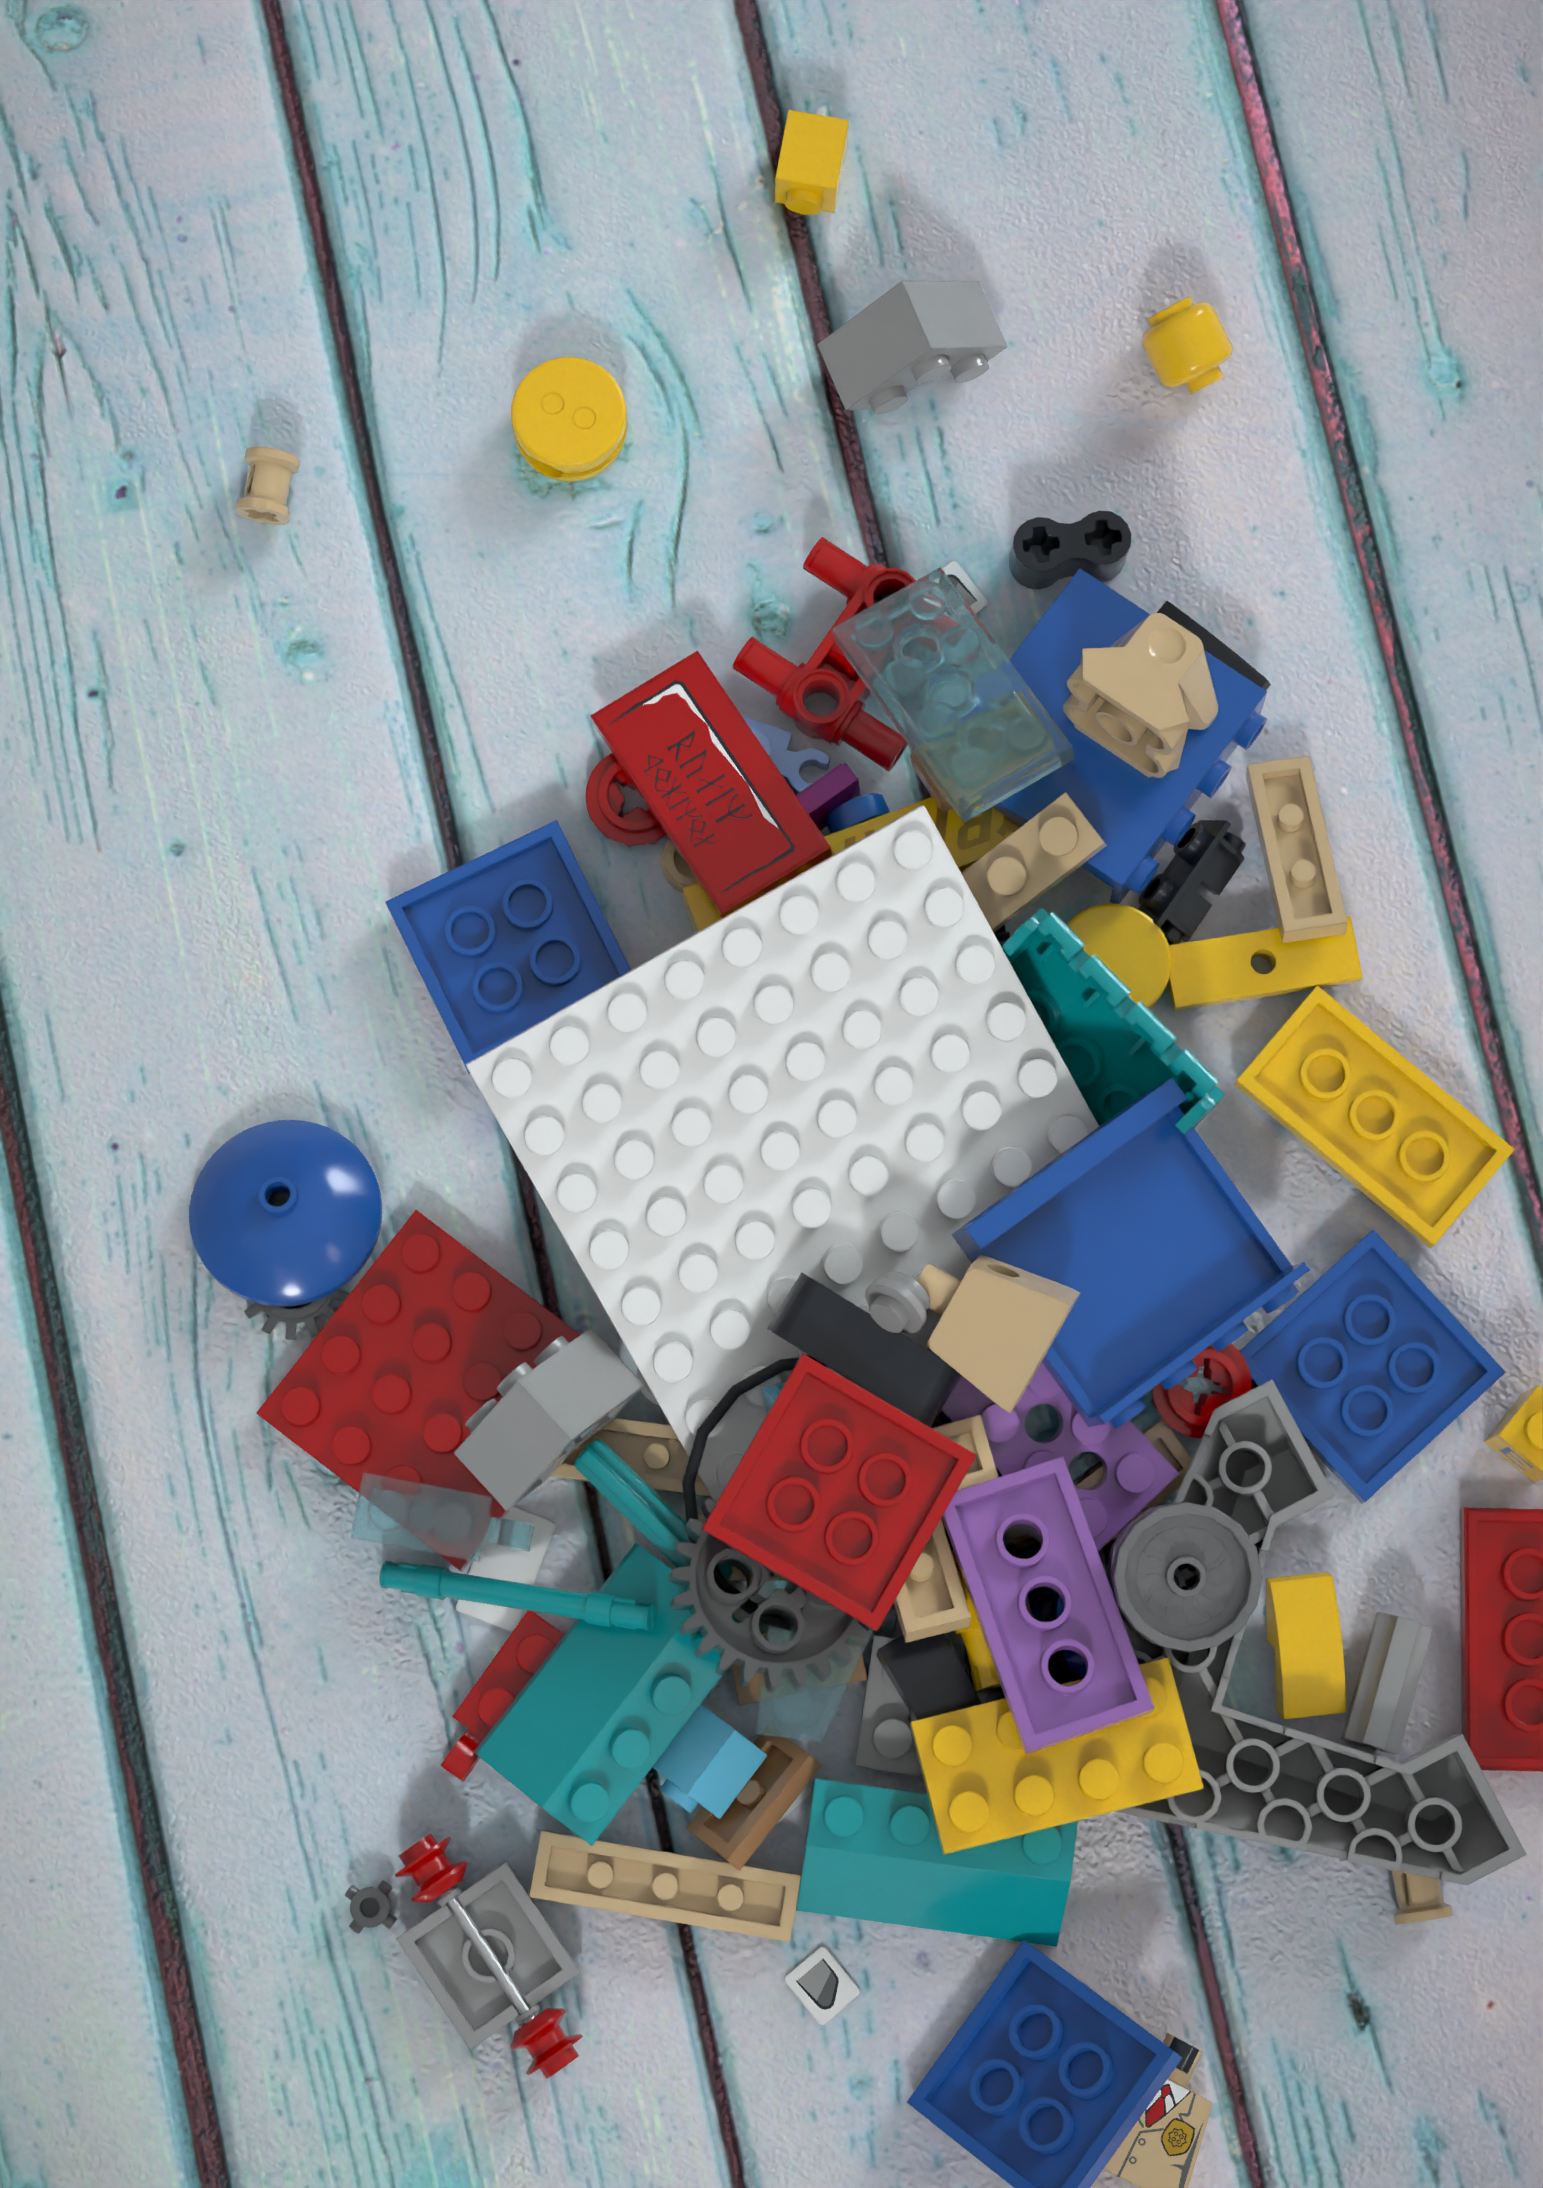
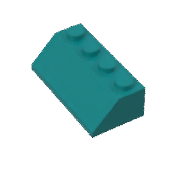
M636 1542L598 1592L635 1599L636 1602L655 1603L657 1606V1618L652 1631L638 1628L637 1630L621 1627L611 1628L587 1624L585 1620L576 1619L474 1751L477 1756L531 1800L591 1846L596 1842L722 1677V1675L719 1676L715 1673L721 1656L717 1651L713 1650L699 1658L694 1654L704 1639L700 1631L687 1635H681L679 1632L682 1624L692 1615L690 1610L671 1609L670 1603L675 1596L685 1592L686 1587L669 1582L668 1575L672 1569ZM732 1616V1618H733V1620H734L735 1622L741 1623V1622H739L736 1618H734V1617Z
M814 1778L796 1911L1019 1942L1026 1940L1028 1943L1057 1947L1071 1883L1078 1821L943 1855L928 1794Z

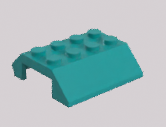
M1043 908L1039 909L1004 943L1002 949L1005 951L1004 953L1098 1125L1100 1126L1153 1086L1173 1077L1188 1098L1178 1105L1184 1116L1175 1126L1183 1135L1192 1127L1195 1128L1225 1096L1216 1086L1219 1080L1187 1048L1182 1051L1175 1044L1177 1037L1141 1001L1136 1004L1129 997L1131 990L1095 954L1090 957L1083 950L1085 943L1054 912L1048 914Z

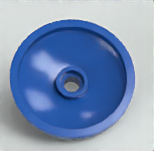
M278 1120L256 1125L242 1131L224 1143L210 1157L201 1170L194 1185L189 1206V1224L193 1244L201 1261L213 1278L227 1290L243 1299L262 1305L278 1307L296 1306L317 1301L347 1284L361 1270L372 1254L382 1223L381 1192L372 1167L365 1156L350 1140L340 1133L323 1125L301 1120ZM285 1190L290 1193V1198L284 1205L275 1207L268 1204L269 1198L274 1192Z

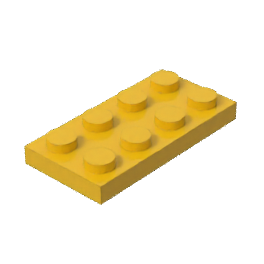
M1318 985L1233 1084L1430 1249L1435 1246L1515 1150Z
M1169 1657L1139 1665L1154 1705L1153 1712L1027 1755L1024 1753L1005 1698L912 1721L910 1727L943 1855L1203 1789ZM1083 1679L1076 1680V1681H1072V1682H1068V1683H1064V1684H1061V1685H1064V1686L1076 1685V1684L1080 1683Z

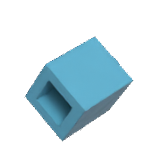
M700 1704L654 1764L653 1768L667 1778L659 1790L682 1808L691 1813L699 1803L720 1819L768 1755Z

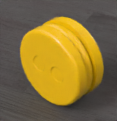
M561 357L548 360L536 366L522 379L513 396L511 420L517 448L525 461L540 474L559 481H582L602 473L617 459L622 451L627 435L624 395L617 381L600 365L577 357Z
M1122 904L1096 905L1072 918L1067 926L1085 943L1083 950L1090 957L1095 954L1131 990L1129 997L1136 1004L1141 1001L1151 1010L1162 995L1171 972V952L1167 939L1160 927L1153 923V919L1142 911Z

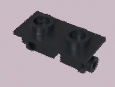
M1199 820L1198 823L1192 824L1181 841L1174 846L1173 851L1176 855L1165 871L1152 878L1139 896L1138 902L1141 905L1138 910L1153 919V923L1160 926L1169 945L1179 944L1181 940L1188 942L1213 906L1196 892L1200 884L1212 894L1220 895L1245 859L1241 853L1246 844L1238 836L1227 832L1231 826V823L1227 820Z

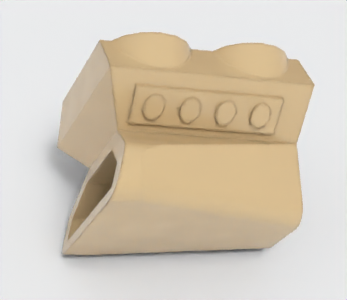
M1161 613L1149 615L1116 640L1109 648L1082 649L1080 665L1067 680V686L1072 694L1063 705L1064 713L1077 730L1148 778L1152 776L1163 778L1167 772L1178 769L1188 729L1204 730L1208 728L1218 713V702L1202 641L1196 635Z

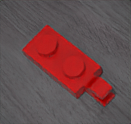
M533 1611L526 1612L452 1716L468 1729L440 1765L459 1780L465 1781L480 1760V1757L474 1751L564 1636L561 1631Z

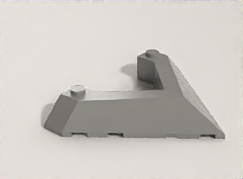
M1272 1379L1214 1409L1174 1503L1188 1502L1214 1507L1241 1524L1257 1548L1261 1571H1263L1276 1528L1330 1501L1335 1495ZM1188 1563L1179 1565L1174 1572V1582L1180 1589L1182 1586L1192 1588L1197 1580V1576L1188 1571ZM1123 1621L1139 1665L1169 1657L1204 1788L1199 1791L1115 1812L1462 1885H1469L1527 1855L1463 1734L1455 1733L1397 1763L1222 1706L1247 1622L1241 1631L1219 1646L1187 1652L1153 1644L1128 1628Z

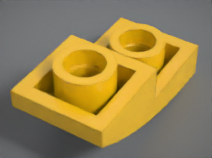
M1329 1572L1266 1578L1267 1641L1275 1648L1276 1711L1283 1719L1345 1713L1346 1686L1343 1644L1332 1575Z

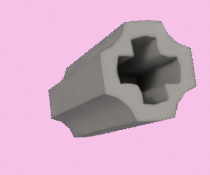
M1382 1612L1375 1614L1341 1739L1374 1750L1398 1755L1433 1628L1400 1616Z

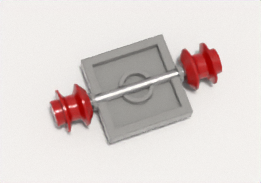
M429 1834L398 1856L405 1867L398 1871L395 1876L396 1878L412 1876L418 1885L411 1899L413 1903H431L441 1896L442 1899L437 1902L440 1908L396 1939L469 2050L479 2045L514 2019L518 2025L524 2021L525 2024L514 2032L509 2048L511 2050L526 2048L533 2058L526 2074L530 2075L540 2069L545 2078L548 2079L579 2057L573 2044L583 2036L581 2034L565 2035L559 2026L566 2013L565 2009L547 2008L536 2015L535 2013L540 2010L537 2003L580 1974L581 1971L534 1900L529 1897L530 1894L508 1861L462 1892L460 1887L453 1890L452 1887L463 1880L468 1864L467 1862L451 1864L444 1853L451 1841L450 1837L437 1843L433 1835Z

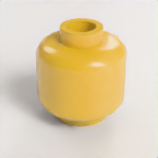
M1188 296L1146 319L1150 328L1142 335L1141 343L1160 382L1164 386L1177 387L1186 384L1190 394L1224 377L1219 365L1230 358L1233 346L1211 304L1207 302L1194 304L1191 296Z

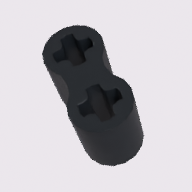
M1111 511L1093 512L1081 521L1071 524L1058 523L1050 518L1036 517L1027 520L1018 528L1010 551L1009 568L1015 580L1029 589L1040 590L1050 587L1059 579L1069 576L1073 577L1079 568L1103 583L1112 580L1121 572L1131 546V532L1124 519ZM1092 539H1102L1104 548L1111 549L1109 555H1099L1098 547L1091 545ZM1039 545L1043 555L1048 556V560L1046 562H1037L1035 553L1029 552L1030 546Z

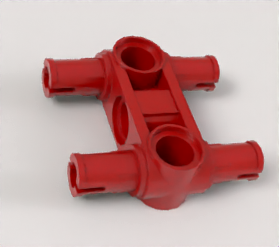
M821 537L807 556L803 569L847 597L846 608L806 664L794 665L752 636L737 655L733 663V669L777 697L775 704L779 706V710L792 718L796 727L804 735L813 739H823L831 745L835 743L839 746L842 742H845L890 772L905 751L909 739L864 711L866 706L865 700L905 644L909 646L914 641L957 671H960L974 652L979 639L934 610L936 604L932 602V597L919 589L916 580L908 572L898 568H886L880 563L878 565L871 563L869 566H866L826 538ZM886 593L896 594L906 602L907 608L899 614L888 615L881 612L875 606L874 601ZM825 693L836 701L838 707L828 715L817 716L805 708L804 701L812 694Z

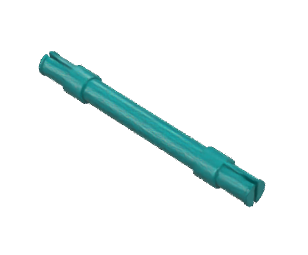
M385 1561L379 1576L381 1588L398 1589L401 1592L416 1594L420 1597L444 1600L447 1597L582 1619L587 1624L611 1628L621 1627L633 1630L638 1628L651 1632L657 1618V1606L655 1603L636 1602L635 1599L595 1591L586 1594L451 1572L449 1568L426 1564L417 1565Z

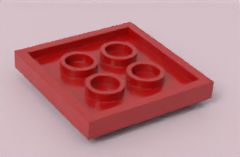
M802 1354L701 1530L874 1631H878L977 1455Z

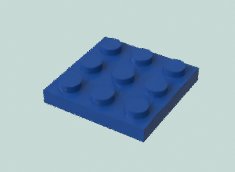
M557 820L385 901L464 1065L631 971Z
M1374 1230L1361 1239L1240 1350L1249 1367L1251 1384L1254 1388L1273 1379L1307 1445L1361 1504L1372 1497L1506 1373Z
M1023 1940L908 2099L907 2103L1014 2188H1090L1179 2064L1182 2057L1026 1940Z

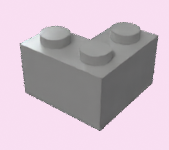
M901 281L817 344L845 410H873L876 415L891 412L904 405L908 401L906 393L919 384L929 383L939 378H954L956 383H964L981 376L989 369L988 361L1007 348V344L979 281Z
M592 1328L570 1343L563 1336L557 1338L534 1360L537 1367L533 1370L526 1362L522 1363L496 1388L503 1396L499 1402L491 1399L465 1423L471 1434L454 1454L506 1511L541 1486L576 1447L611 1422L644 1386Z

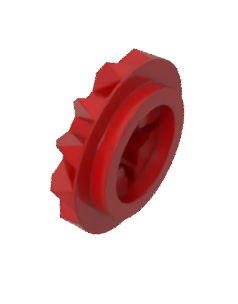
M610 753L596 765L587 782L585 797L589 817L607 839L623 843L629 848L635 845H656L666 834L649 809L645 811L643 808L636 807L631 813L627 812L623 818L620 817L623 814L622 809L625 805V797L615 783L617 782L623 788L625 786L636 790V788L614 755Z
M1232 1344L1218 1352L1215 1351L1212 1345L1208 1346L1192 1359L1198 1368L1188 1376L1190 1378L1196 1377L1199 1367H1204V1378L1213 1381L1215 1385L1222 1386L1221 1392L1212 1390L1211 1393H1201L1198 1397V1402L1193 1403V1393L1184 1389V1386L1177 1384L1165 1390L1161 1383H1159L1152 1389L1153 1398L1150 1403L1164 1420V1425L1185 1436L1202 1438L1214 1409L1251 1391V1375L1247 1362L1240 1351Z

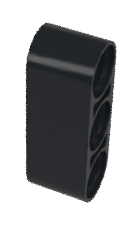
M802 1272L767 1327L768 1330L928 1427L932 1426L962 1376L935 1353L900 1332L892 1333L883 1329L873 1320L868 1312Z

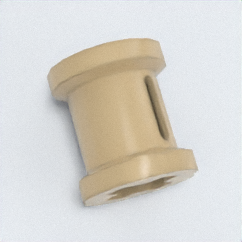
M247 448L244 461L249 465L244 496L236 500L235 510L237 514L255 522L273 525L289 523L290 511L286 507L291 476L298 473L300 459L291 453L274 448Z
M1392 1870L1399 1908L1393 1914L1395 1925L1453 1916L1451 1905L1444 1903L1440 1879Z

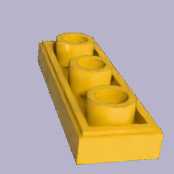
M1351 916L1346 917L1348 922L1345 934L1282 943L1279 928L1169 945L1171 972L1168 987L1173 1012L1315 989L1317 985L1320 988L1360 982L1363 976ZM1255 957L1266 959L1271 966V972L1268 974L1257 973L1251 966V959Z

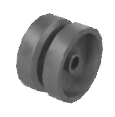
M1176 1502L1151 1507L1129 1521L1111 1546L1106 1576L1118 1609L1127 1627L1153 1644L1187 1652L1217 1647L1241 1631L1258 1605L1263 1578L1257 1548L1241 1524L1217 1508L1188 1502ZM1188 1563V1571L1196 1575L1197 1580L1192 1588L1182 1586L1180 1589L1174 1582V1572L1179 1565Z

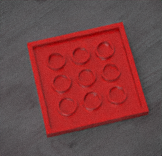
M415 1210L256 1414L462 1572L509 1512V1510L506 1511L454 1454L471 1434L465 1423L491 1399H495L497 1402L502 1399L503 1396L496 1388L518 1366L526 1362L533 1370L537 1367L534 1360L557 1338L563 1336L570 1343L579 1337L580 1334L431 1220Z

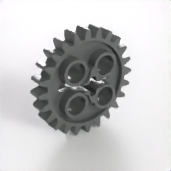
M707 1498L701 1506L706 1519L716 1504V1501ZM690 1518L683 1529L696 1544L679 1542L673 1550L672 1554L687 1563L688 1566L673 1569L668 1575L669 1582L686 1587L685 1592L672 1599L670 1607L675 1610H690L692 1616L682 1624L679 1632L681 1635H687L700 1631L704 1639L694 1654L699 1658L713 1650L717 1651L721 1656L715 1673L719 1676L726 1672L734 1663L741 1667L740 1686L746 1688L758 1672L764 1673L767 1691L774 1692L779 1685L782 1674H787L792 1686L797 1691L801 1690L806 1684V1669L810 1668L813 1674L821 1682H824L831 1676L828 1657L844 1667L854 1659L845 1641L864 1646L871 1638L867 1630L858 1623L859 1621L790 1581L784 1590L782 1588L775 1590L743 1622H735L732 1614L759 1592L769 1575L774 1577L778 1574L702 1531L701 1528L704 1522ZM721 1565L735 1566L742 1571L746 1578V1590L739 1594L724 1592L717 1586L714 1580V1569ZM767 1614H775L785 1619L790 1626V1641L784 1644H775L766 1640L759 1629L760 1617Z

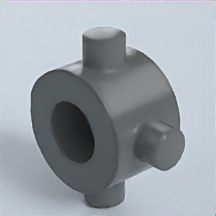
M382 1880L378 1887H366L361 1890L354 1885L349 1887L345 1896L351 1900L350 1913L353 1921L349 1927L354 1932L360 1934L364 1927L372 1928L381 1924L390 1929L395 1924L397 1918L391 1914L392 1903L388 1895L393 1887L384 1880Z

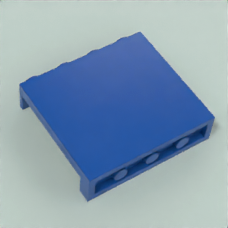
M1079 568L955 731L1020 696L1024 698L1053 741L1055 754L976 796L1018 825L1023 826L1066 792L1107 844L1105 848L1080 867L1113 888L1110 902L1120 904L1130 890L1139 895L1149 884L1160 865L1159 862L1154 860V857L1166 841L1176 846L1184 837L1196 817V814L1191 812L1190 809L1203 793L1212 798L1222 786L1232 768L1226 761L1239 745L1247 750L1257 739L1267 722V718L1261 715L1267 691L1205 651L1218 702L1217 716L1212 724L1204 730L1188 729L1178 769L1167 772L1163 778L1153 776L1148 778L1076 729L1063 711L1064 703L1072 694L1067 686V680L1080 665L1082 649L1109 648L1116 640L1150 615Z
M1173 1077L1153 1086L951 1234L971 1263L979 1255L987 1256L1068 1286L1081 1293L1042 1363L1088 1427L1110 1422L1113 1428L1116 1429L1134 1418L1146 1407V1404L1141 1399L1143 1395L1159 1383H1161L1165 1390H1168L1183 1381L1198 1368L1192 1360L1195 1356L1210 1345L1218 1352L1239 1339L1248 1331L1247 1326L1243 1322L1244 1319L1260 1307L1268 1314L1288 1302L1299 1292L1293 1283L1310 1271L1305 1262L1291 1265L1194 1127L1183 1135L1175 1126L1184 1116L1178 1105L1188 1098Z

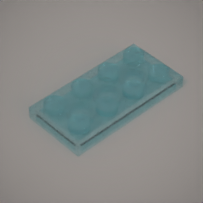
M941 567L832 628L837 646L925 767L963 823L1074 760L1071 743Z

